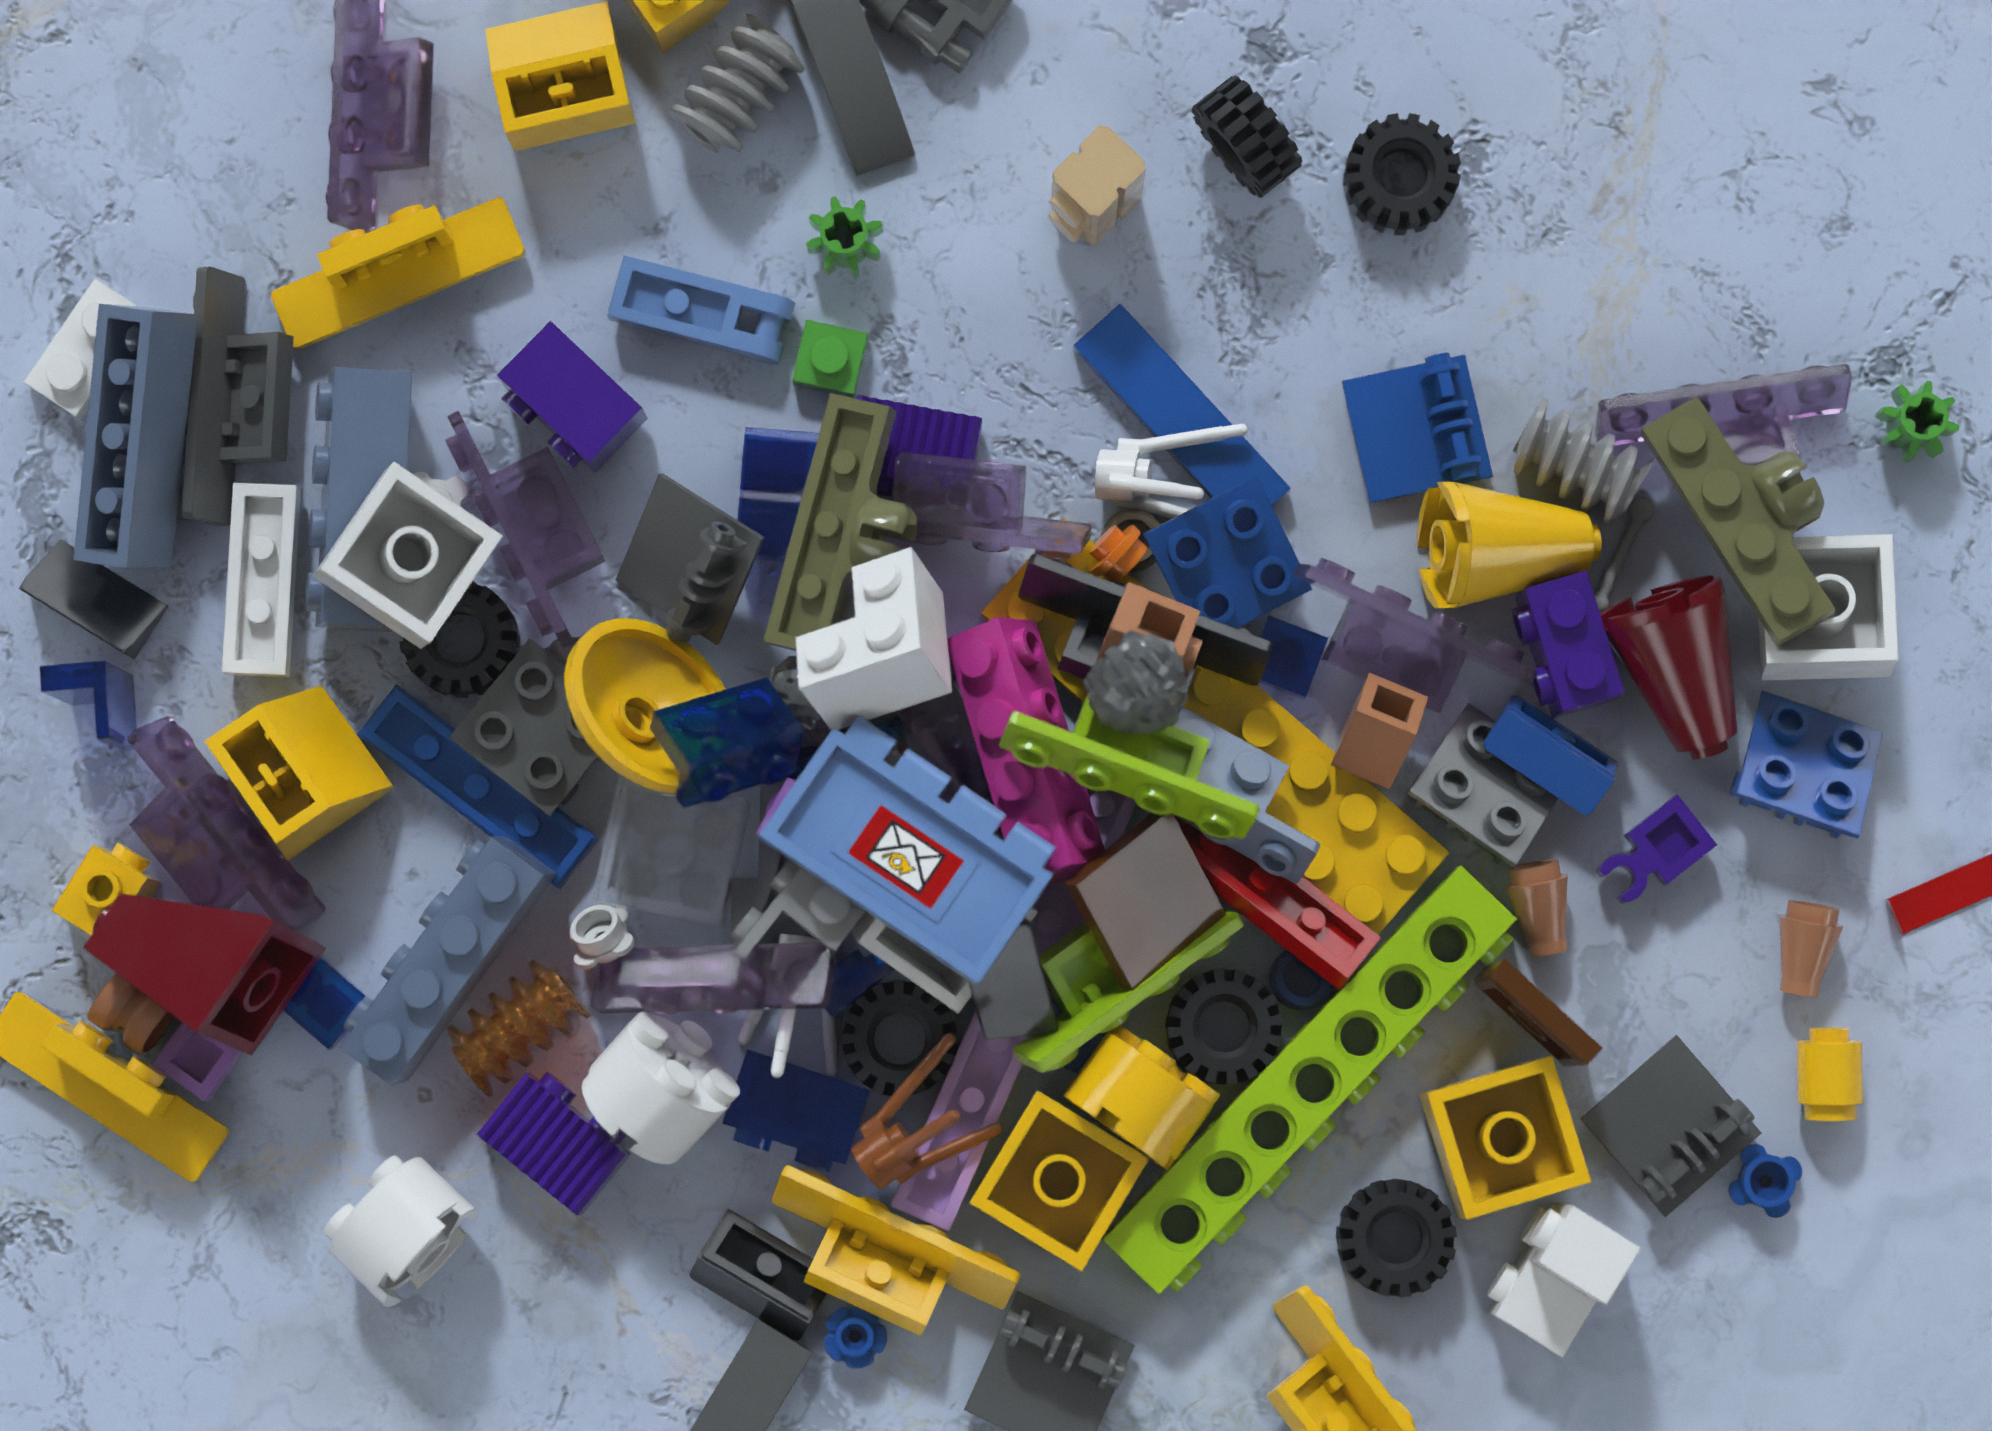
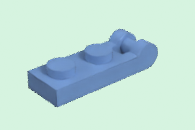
M624 255L607 316L609 321L737 353L759 362L778 365L784 345L779 342L784 322H791L796 303L788 298ZM742 310L759 315L755 334L737 330Z

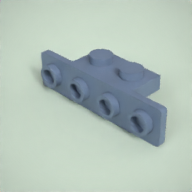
M1182 706L1178 715V722L1174 726L1210 740L1196 781L1256 803L1260 806L1256 821L1244 839L1213 837L1201 831L1195 822L1174 815V817L1198 829L1209 840L1226 845L1257 862L1266 872L1282 876L1293 883H1298L1315 858L1320 844L1316 840L1265 813L1289 765Z

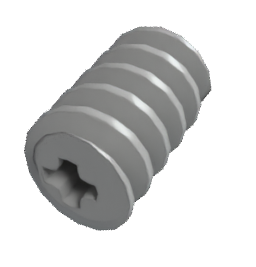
M746 13V18L752 29L738 26L731 32V39L737 49L721 46L715 52L716 59L722 69L707 65L700 71V78L707 89L691 85L684 91L685 98L692 109L681 105H674L669 110L672 118L689 135L715 153H719L718 149L721 145L739 152L741 151L743 145L733 131L736 126L756 132L759 127L749 112L752 106L771 113L774 106L764 92L767 87L787 93L790 88L780 73L783 67L801 74L805 70L793 47L773 28Z
M1542 397L1512 450L1516 453L1513 472L1522 475L1533 464L1539 465L1536 485L1543 488L1556 476L1561 477L1558 497L1566 500L1578 488L1583 489L1581 509L1588 512L1603 500L1606 502L1603 521L1611 524L1626 511L1655 458H1651L1641 468L1636 469L1638 453L1636 447L1630 445L1617 457H1614L1615 436L1607 433L1594 445L1590 444L1593 424L1585 421L1572 433L1568 432L1570 412L1562 409L1549 421L1546 420L1548 400Z

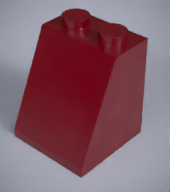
M122 893L114 904L105 908L97 917L93 926V934L83 946L86 951L195 1032L249 1055H253L326 950L318 942L265 915Z

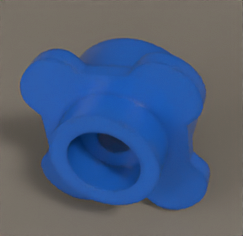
M1748 1145L1740 1153L1742 1167L1738 1178L1732 1181L1728 1187L1731 1200L1737 1205L1751 1203L1761 1207L1772 1218L1786 1215L1791 1207L1789 1198L1794 1192L1795 1183L1802 1176L1801 1164L1796 1158L1791 1156L1780 1158L1767 1154L1762 1145ZM1766 1174L1771 1178V1183L1768 1187L1761 1186L1759 1180L1762 1175Z

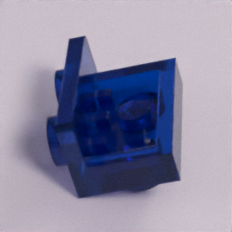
M767 677L653 711L650 730L680 773L676 799L682 808H688L704 802H717L732 793L761 784H775L795 771L805 732Z

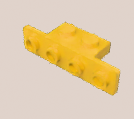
M501 197L494 198L446 219H443L435 205L426 209L421 204L411 205L391 214L387 219L388 225L365 233L364 229H355L333 238L329 242L330 249L317 254L323 270L275 289L271 293V299L285 333L294 337L293 348L296 350L303 349L523 257L526 250L504 199Z
M22 992L13 994L0 1014L1 1058L187 1181L196 1182L201 1178L228 1137L230 1131L227 1126L163 1085L162 1082L166 1075L150 1063L137 1056H133L128 1062L110 1050L109 1046L113 1040L100 1030L81 1020L74 1026L27 994Z
M786 1165L779 1177L771 1199L773 1204L828 1229L807 1271L804 1283L918 1336H922L945 1284L996 1308L1005 1309L1021 1276L1017 1270L1008 1267L1006 1262L999 1256L986 1251L976 1252L950 1240L937 1227L928 1224H915L891 1213L886 1205L874 1198L857 1197L833 1186L825 1176L813 1170H799Z
M1303 1285L1283 1296L1272 1305L1274 1312L1309 1357L1307 1361L1266 1395L1292 1431H1417L1411 1413L1402 1403L1392 1398L1375 1375V1369L1369 1357L1352 1345L1337 1325L1332 1308L1323 1298L1314 1294L1307 1285Z

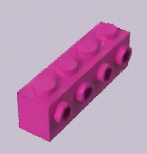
M996 617L947 638L948 652L994 806L1007 814L1000 825L1004 840L1015 824L1019 822L1055 846V851L1043 868L1053 874L1049 884H1056L1072 877L1102 853L1105 848L1086 787L1079 784L1073 778V775L1050 766L1033 767L1017 760L1011 751L999 746L1002 734L1014 711L1069 731L1036 621Z

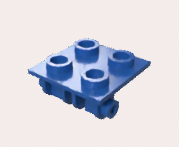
M1450 353L1435 354L1425 358V363L1343 380L1341 382L1369 504L1426 492L1429 487H1439L1436 482L1453 481L1464 484L1493 477L1465 355L1450 357Z
M1258 476L1244 481L1143 534L1175 600L1201 611L1199 614L1201 616L1231 627H1241L1312 590Z
M1762 690L1742 771L1736 772L1731 783L1729 795L1738 797L1739 805L1744 807L1751 804L1768 811L1774 809L1776 810L1775 817L1782 820L1786 814L1794 816V824L1801 826L1806 821L1808 825L1830 832V837L1837 839L1841 834L1858 839L1862 829L1883 732Z

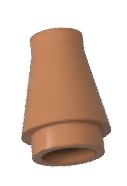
M1538 860L1509 867L1510 882L1505 884L1504 887L1528 943L1530 956H1548L1567 951L1568 875L1561 873L1559 860Z
M1788 900L1786 915H1779L1782 973L1780 991L1806 997H1818L1821 981L1844 927L1837 924L1840 909L1817 903Z

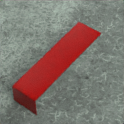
M1992 854L1886 899L1901 935H1905L1906 932L1992 896Z

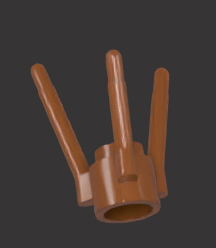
M946 1033L878 1113L859 1126L865 1138L852 1146L851 1151L865 1175L880 1190L895 1180L902 1184L919 1171L973 1148L1002 1132L1001 1124L992 1123L920 1155L918 1149L920 1146L959 1120L960 1114L957 1110H950L911 1136L898 1122L890 1128L886 1126L955 1043V1036L952 1033Z

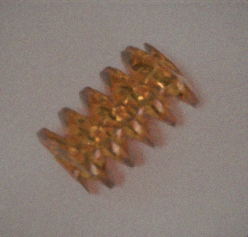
M534 959L528 962L533 983L528 985L513 975L508 978L514 997L512 1000L507 1001L494 992L487 995L493 1011L492 1016L488 1018L473 1008L467 1011L473 1028L472 1032L467 1034L452 1024L447 1027L453 1046L451 1051L474 1083L488 1097L493 1096L489 1075L505 1084L514 1079L509 1059L524 1067H529L534 1063L529 1046L530 1042L545 1051H549L554 1047L553 1038L549 1030L550 1026L566 1035L574 1031V1025L569 1013L570 1010L585 1018L592 1016L584 1002L559 972L553 967L547 968Z

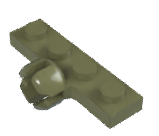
M830 393L765 631L764 642L797 651L796 637L840 623L850 584L853 581L852 567L898 552L899 546L883 542L884 536L916 543L918 524L913 510L903 503L882 499L877 496V484L897 411L890 406Z
M1698 396L1642 428L1641 436L1777 647L1834 615L1835 607L1794 546L1792 540L1793 535L1798 530L1820 518L1825 504L1816 479L1812 477L1805 481L1803 480L1800 472L1808 467L1796 454L1790 451H1781L1758 465H1745L1737 458Z

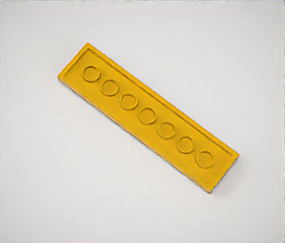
M1064 518L1033 554L1051 560L1067 562L1075 569L1093 575L1089 568L1095 558L1089 554V550L1094 543ZM1029 558L984 608L981 616L987 621L996 617L1036 621L1053 679L1083 704L1088 695L1083 684L1084 679L1058 670L1062 654L1076 620L1021 600L1018 596L1026 567L1030 560ZM1129 573L1117 581L1126 585L1130 582L1145 588ZM1103 575L1099 577L1104 580H1107ZM1197 665L1188 688L1187 695L1189 698L1183 707L1289 765L1265 813L1319 842L1320 848L1303 877L1379 935L1450 852L1370 782L1359 779L1349 772L1332 766L1331 762L1335 752L1258 685L1251 686Z

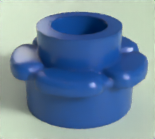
M856 1306L850 1309L840 1307L831 1313L826 1321L825 1327L828 1330V1335L824 1338L825 1350L834 1361L839 1362L842 1360L846 1362L849 1368H864L873 1363L876 1353L879 1354L885 1349L887 1343L886 1327L879 1323L878 1316ZM858 1330L861 1333L860 1341L852 1342L849 1339L850 1331Z

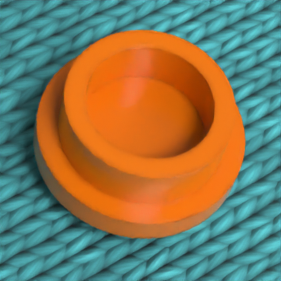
M1116 525L1108 529L1089 550V554L1095 558L1089 571L1096 577L1103 575L1110 582H1117L1123 578L1139 562L1148 549L1138 538L1141 531L1134 525H1130L1123 531Z

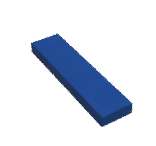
M1121 303L1074 344V351L1154 437L1232 425ZM1243 436L1167 450L1210 498L1254 476H1258L1272 507L1291 489Z
M396 684L357 735L490 837L507 836L555 871L557 874L550 883L561 890L599 841V838L559 808L549 817L449 739L455 728Z

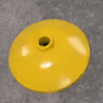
M616 618L595 625L573 646L566 662L564 674L568 705L574 721L587 744L604 763L618 774L655 791L676 794L688 793L710 784L726 769L736 747V718L730 697L717 673L706 659L689 643L672 639L668 636L667 629L659 625L632 618Z

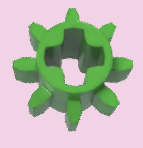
M831 197V211L824 218L818 214H810L809 216L810 225L820 232V237L812 238L806 242L808 254H818L824 251L826 256L823 266L825 274L830 275L836 266L849 267L851 275L856 278L859 277L858 264L865 257L875 261H879L881 257L880 250L876 245L869 242V238L883 233L882 221L874 220L866 223L864 219L866 204L862 199L852 209L841 207L839 200L836 197ZM842 226L848 227L850 234L854 235V246L842 249L839 240H836L837 228Z
M1931 381L1923 383L1916 391V394L1912 396L1908 389L1901 384L1891 392L1892 399L1898 407H1882L1875 414L1877 419L1887 422V434L1879 443L1881 446L1893 442L1897 447L1903 449L1902 459L1904 462L1913 459L1921 447L1924 448L1927 455L1935 458L1944 451L1943 445L1937 436H1952L1959 431V425L1948 421V408L1953 405L1955 399L1950 397L1942 400L1932 394L1933 387ZM1913 410L1920 412L1919 422L1928 425V428L1920 434L1915 432V421L1906 418Z

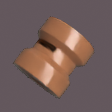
M116 973L96 997L88 1012L87 1020L103 1031L111 1029L117 1033L123 1031L124 1046L137 1055L143 1056L159 1041L175 1016Z

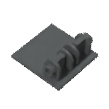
M660 473L615 581L667 613L665 616V622L668 624L666 632L672 639L679 642H689L692 636L700 634L715 645H718L721 642L765 537L670 477Z
M529 638L450 735L449 739L550 817L560 804L565 805L573 797L580 786L577 784L598 756L581 735L570 711L565 692L564 674L566 666Z
M1468 703L1424 770L1414 780L1407 794L1416 799L1413 805L1419 809L1422 806L1439 819L1448 821L1445 826L1446 829L1451 831L1455 826L1463 832L1462 840L1467 842L1471 837L1475 844L1494 856L1492 861L1498 864L1501 860H1504L1512 867H1515L1559 798L1484 748L1485 738L1494 725L1495 720Z
M1677 1035L1580 1118L1664 1217H1667L1762 1134L1752 1122L1755 1117L1747 1106L1739 1099L1734 1101Z
M1017 1291L964 1410L1008 1431H1097L1116 1388L1118 1389L1128 1367L1127 1362L1135 1345Z

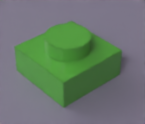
M806 320L793 373V385L855 398L868 342V333Z

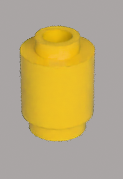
M1809 1028L1810 1040L1796 1041L1797 1103L1804 1104V1119L1814 1121L1856 1120L1857 1104L1863 1103L1862 1041L1849 1040V1028Z

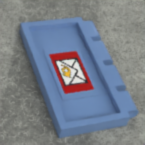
M861 716L856 718L845 735L836 728H833L760 832L759 840L979 987L1051 881L1053 874L1043 867L1052 856L1056 847L1019 822L1015 824L1004 841L999 839L994 834L1007 816L1006 813L964 785L961 786L949 804L941 800L940 797L948 787L952 777L909 748L895 767L886 763L885 761L894 750L898 741Z

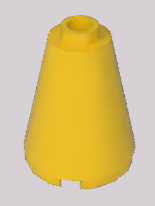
M1453 481L1436 482L1439 487H1429L1425 492L1419 512L1417 548H1429L1430 568H1419V574L1426 598L1434 608L1454 609L1523 591L1525 588L1586 570L1588 572L1592 562H1596L1600 557L1602 547L1600 529L1596 524L1591 523L1588 514L1584 511Z

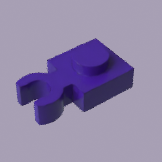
M1677 794L1623 835L1635 849L1632 853L1616 854L1605 859L1598 866L1596 873L1601 878L1611 873L1616 867L1624 868L1629 872L1631 884L1626 891L1617 897L1618 901L1623 904L1637 899L1644 892L1647 885V876L1652 872L1663 886L1667 885L1716 847L1717 843Z

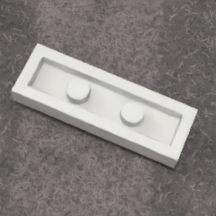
M233 483L222 673L226 675L290 677L301 489L297 485Z

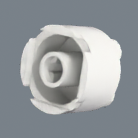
M646 1011L639 1012L592 1063L587 1071L589 1074L582 1081L584 1099L600 1125L612 1136L621 1128L626 1134L637 1141L630 1149L632 1152L646 1160L659 1164L676 1163L730 1107L731 1103L740 1094V1089L736 1081L724 1071L718 1060L709 1051L712 1047V1040L701 1026L690 1020H684L680 1025H677L672 1021L652 1015Z
M397 1155L388 1158L375 1170L368 1181V1184L373 1189L355 1207L352 1204L342 1207L328 1221L323 1230V1233L331 1240L329 1246L330 1254L386 1307L395 1306L403 1301L395 1291L408 1281L416 1289L425 1284L449 1260L467 1237V1234L459 1227L463 1219L466 1218L475 1222L478 1217V1210L422 1157L412 1158L405 1163Z

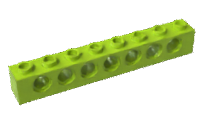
M1462 865L1454 868L1354 972L1341 990H1337L1274 1056L1273 1061L1259 1075L1255 1076L1179 1155L1168 1171L1165 1170L1103 1235L1102 1240L1158 1294L1167 1286L1175 1293L1181 1290L1203 1266L1195 1258L1197 1254L1212 1239L1220 1246L1229 1240L1247 1220V1217L1240 1209L1257 1192L1267 1199L1292 1173V1170L1284 1163L1300 1146L1303 1145L1309 1152L1313 1151L1336 1127L1337 1124L1329 1116L1347 1098L1355 1106L1380 1081L1381 1077L1374 1069L1390 1052L1400 1059L1424 1035L1426 1031L1418 1025L1423 1017L1434 1006H1437L1444 1013L1467 990L1470 985L1462 978L1464 974L1479 959L1486 966H1489L1511 944L1514 938L1506 930L1517 918ZM1446 926L1452 928L1461 938V953L1452 963L1438 960L1430 950V936L1437 927ZM1395 972L1408 974L1417 984V999L1408 1009L1396 1008L1386 998V982ZM1352 1018L1362 1019L1367 1022L1374 1033V1042L1371 1049L1362 1056H1355L1347 1052L1340 1040L1342 1027ZM1310 1064L1323 1068L1330 1080V1088L1327 1095L1315 1103L1304 1100L1296 1089V1077L1299 1071ZM1264 1111L1277 1113L1283 1119L1286 1127L1283 1141L1272 1149L1259 1147L1251 1136L1253 1120ZM1220 1158H1230L1236 1162L1242 1176L1239 1187L1233 1193L1226 1196L1214 1194L1206 1182L1208 1167L1212 1162ZM1175 1205L1190 1207L1197 1218L1195 1233L1191 1238L1183 1242L1168 1240L1161 1230L1163 1214Z

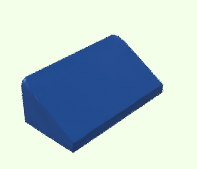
M1517 694L1515 696L1511 695L1486 736L1483 745L1488 752L1584 815L1591 814L1615 781L1618 769L1615 759Z

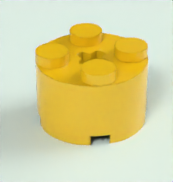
M1120 1025L1106 1032L1070 1083L1063 1097L1115 1136L1120 1137L1135 1147V1150L1168 1171L1212 1110L1214 1103L1220 1095L1190 1073L1186 1074L1176 1067V1061L1146 1040L1142 1041Z

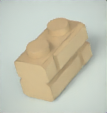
M1099 125L1079 145V154L1072 152L1052 172L1053 181L1049 203L1053 211L1048 215L1050 221L1070 241L1076 242L1081 237L1087 244L1096 245L1115 226L1116 217L1122 219L1141 200L1146 172L1145 161L1111 128Z

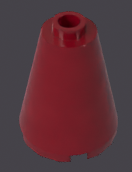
M1705 575L1677 581L1651 589V596L1633 604L1632 598L1629 597L1604 609L1600 615L1608 640L1677 752L1690 751L1691 757L1694 760L1711 757L1729 748L1727 739L1737 733L1726 592L1722 578L1719 576L1714 579L1713 575Z

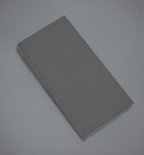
M758 1318L690 1431H766L813 1354V1351Z

